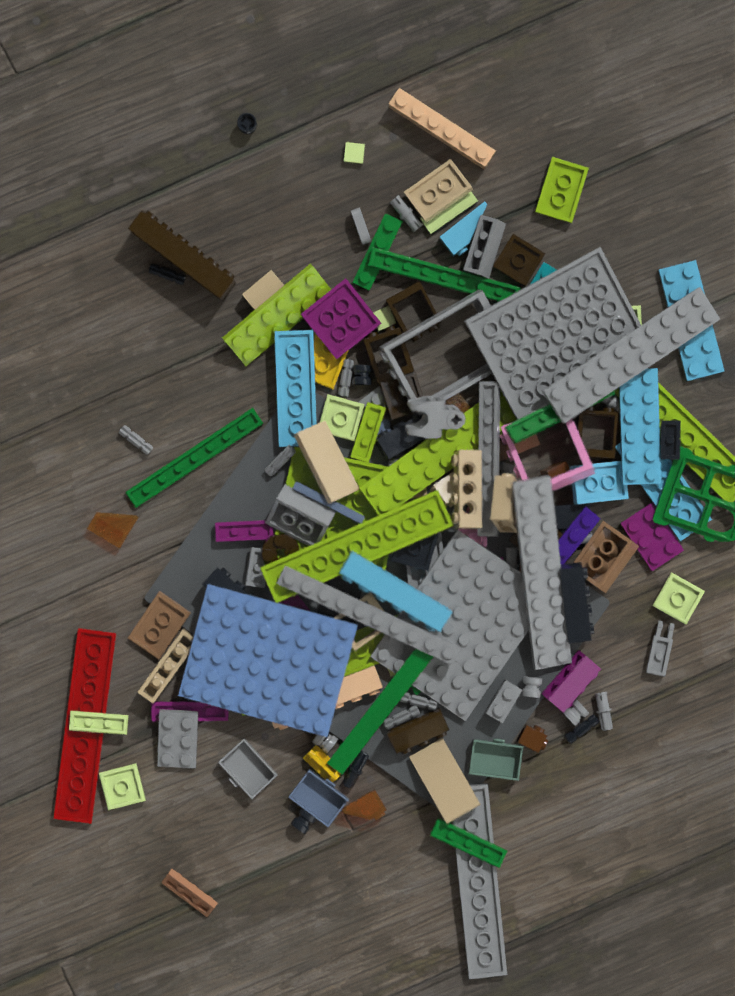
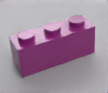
M578 650L572 657V663L566 664L541 694L564 713L566 709L572 706L573 701L578 695L585 691L586 686L591 680L597 677L601 668Z

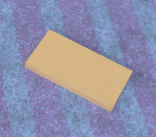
M326 421L294 434L328 504L359 490Z
M443 738L409 757L447 824L481 805Z

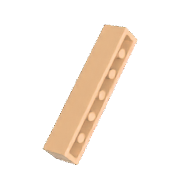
M401 88L397 90L389 102V108L484 170L496 150Z
M375 665L343 678L335 709L345 706L343 702L351 700L353 703L361 700L364 694L369 693L372 696L380 692V688H383ZM272 722L274 729L279 727L280 730L289 727Z

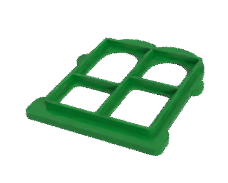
M680 447V460H673L653 516V521L660 525L672 524L703 535L704 539L708 542H713L714 540L721 542L734 541L735 502H728L711 496L709 489L715 473L735 478V465L727 467L693 455L690 449ZM688 462L704 467L707 470L703 485L698 491L680 484L685 464ZM679 492L705 502V508L699 523L695 524L670 515L669 509L675 493ZM714 506L725 508L732 513L734 523L728 531L718 532L707 527Z

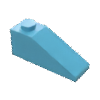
M485 201L439 237L453 257L456 254L461 256L468 250L467 246L477 228L480 215H483L487 207Z

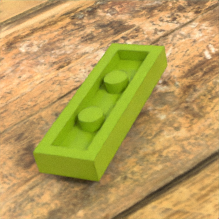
M367 402L350 457L369 463L386 407Z

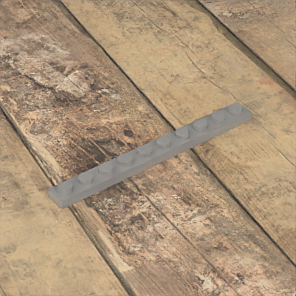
M284 567L277 582L279 585L451 665H454L461 650V647L290 567Z

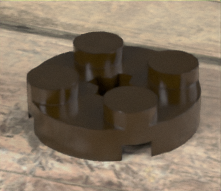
M274 534L268 537L262 546V558L265 565L279 560L276 552L277 549H285L284 557L299 551L297 541L287 534Z

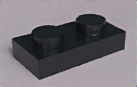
M661 421L660 459L680 460L681 421Z

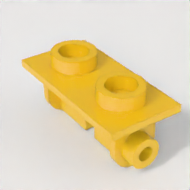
M316 745L303 758L325 780L327 778L334 782L341 774L327 764L330 757Z

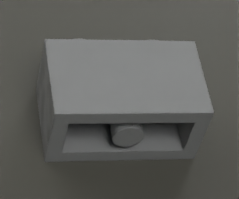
M504 679L485 711L486 714L503 723L522 689Z

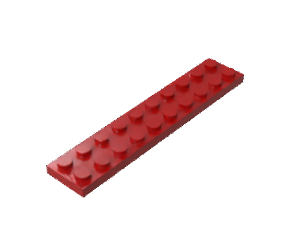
M78 628L53 819L92 824L104 733L69 730L70 712L107 713L117 633Z

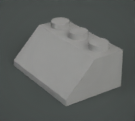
M284 485L265 523L311 546L322 540L336 511Z

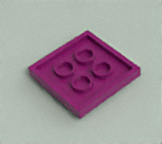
M346 278L300 314L335 359H338L382 324Z

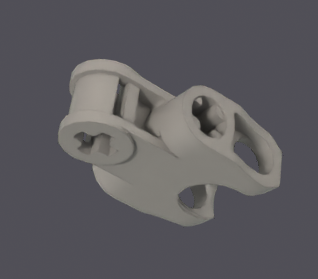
M423 396L408 400L407 406L410 409L423 411L420 421L405 425V431L410 435L424 438H440L442 436V429H459L465 423V416L455 405H445V398Z

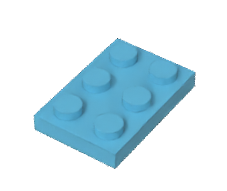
M621 461L592 464L595 474L572 483L574 505L629 499L627 485H622ZM583 465L570 466V471Z

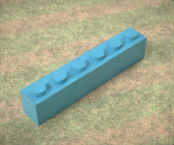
M354 551L350 552L340 569L343 579L350 583L355 581L359 584L358 587L367 593L369 590L376 594L375 598L382 602L387 600L392 603V608L399 612L404 610L409 613V618L416 622L421 620L426 623L425 627L433 632L435 630L441 632L452 613L450 608Z

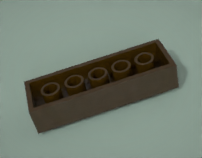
M141 210L128 227L129 231L223 301L236 284L235 276L227 269L223 271L219 269V263L211 257L208 259L203 257V251L195 245L191 248L188 245V240L182 235H174V230L166 223H158L159 219L150 211L145 213Z

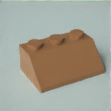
M603 521L574 563L581 562L583 568H587L588 579L586 580L606 593L639 546Z

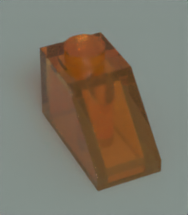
M376 789L342 808L344 814L368 820L373 818L375 820L380 819L387 810Z

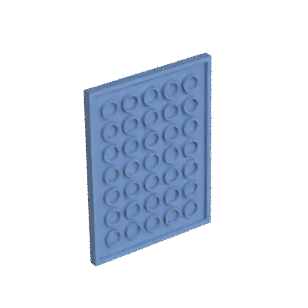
M208 584L178 696L328 737L358 625Z

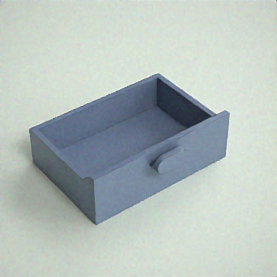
M311 769L306 772L288 797L327 827L330 826L349 801L347 796L335 788L336 785L327 778L324 780Z

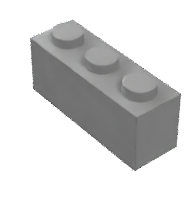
M480 215L463 270L489 279L506 223L495 218Z

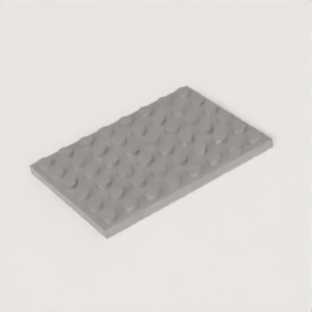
M601 247L465 320L469 331L517 420L550 404L542 392L544 389L641 326Z
M457 529L417 587L419 591L452 610L441 632L437 630L433 632L425 627L426 623L421 620L418 622L408 617L409 613L404 610L399 613L397 618L461 647L454 665L433 657L412 685L466 721L529 629L522 573ZM385 634L370 657L396 674L415 647Z

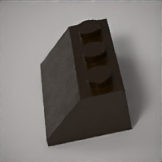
M437 708L435 711L426 713L387 731V735L396 753L401 752L404 755L412 751L411 747L417 744L421 747L430 743L429 739L435 736L437 739L446 736V731L449 730V727L441 709Z

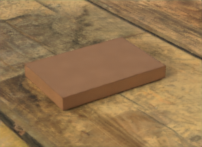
M159 591L128 639L159 660L191 612Z

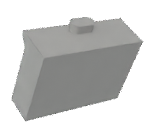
M245 738L218 762L231 776L229 778L230 782L235 787L239 785L251 799L278 776L275 770Z

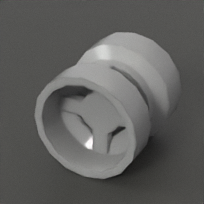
M523 676V683L526 686L522 689L521 696L540 698L541 691L538 686L542 685V678Z
M577 699L572 704L573 708L570 707L564 712V715L575 726L580 723L581 716L586 717L589 714Z
M329 733L328 737L317 734L312 743L322 747V751L327 754L338 741V738L334 735L331 736Z

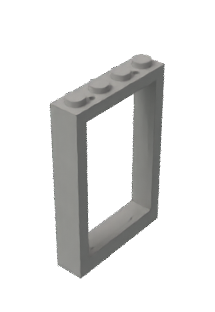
M482 290L473 292L380 346L382 351L380 352L381 358L385 363L388 362L391 367L389 372L392 378L398 380L400 384L398 389L403 396L406 395L408 400L415 399L416 396L394 358L391 349L473 303L477 313L487 309L491 305ZM485 364L432 396H440L447 400L492 374L488 364ZM410 409L412 413L415 412L418 415L423 414V411H414Z

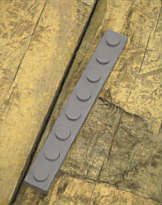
M479 382L482 528L478 529V536H498V529L491 521L495 476H499L500 387L498 382Z

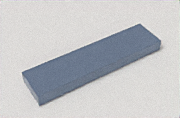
M296 482L293 486V489L359 523H362L365 518L358 512L336 501L328 504L323 494L299 482Z

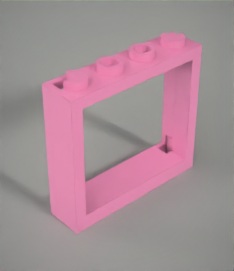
M573 419L567 421L566 426L583 466L552 478V491L595 474ZM509 424L501 426L503 433L500 434L503 445L508 444L510 450L506 452L510 462L515 461L517 467L513 469L517 479H528L516 448L505 430V426Z

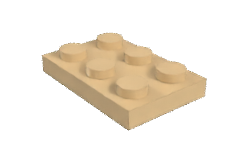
M450 159L404 191V194L427 223L471 192L473 188Z

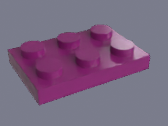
M653 502L620 523L631 541L639 546L637 550L651 571H654L684 551L668 525H660L653 521L656 510Z

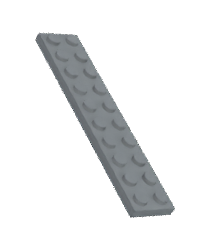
M698 287L542 392L562 424L566 423L719 321L720 318L702 289Z
M547 475L511 482L533 668L538 670L572 663L559 569L561 568L551 477Z
M488 784L470 785L481 805L452 821L453 825L494 843ZM455 848L469 979L507 975L497 869L495 866Z

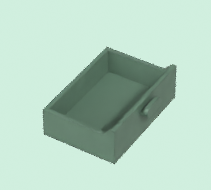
M493 738V741L473 739L469 774L519 781L524 746L504 743L505 740Z

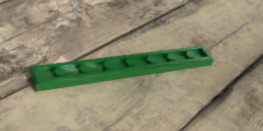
M372 247L367 265L468 294L482 290L487 299L497 302L520 290V287L375 247Z
M251 408L125 493L135 508L139 507L264 423L254 408Z
M417 648L414 649L328 760L327 764L341 774L346 771L434 656Z

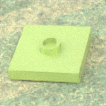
M327 394L320 422L326 421L333 436L355 442L365 404Z
M671 572L652 606L687 624L705 591Z
M137 763L99 772L108 810L146 801Z

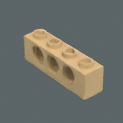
M457 450L451 457V465L454 466V474L451 477V483L454 486V493L451 497L454 513H452L451 520L454 524V529L482 528L481 450ZM464 465L469 469L468 475L463 473L462 468ZM464 485H467L469 488L468 495L463 492ZM464 504L469 507L468 514L463 511Z
M184 628L181 630L138 690L140 695L152 703L156 701L189 655L194 635Z

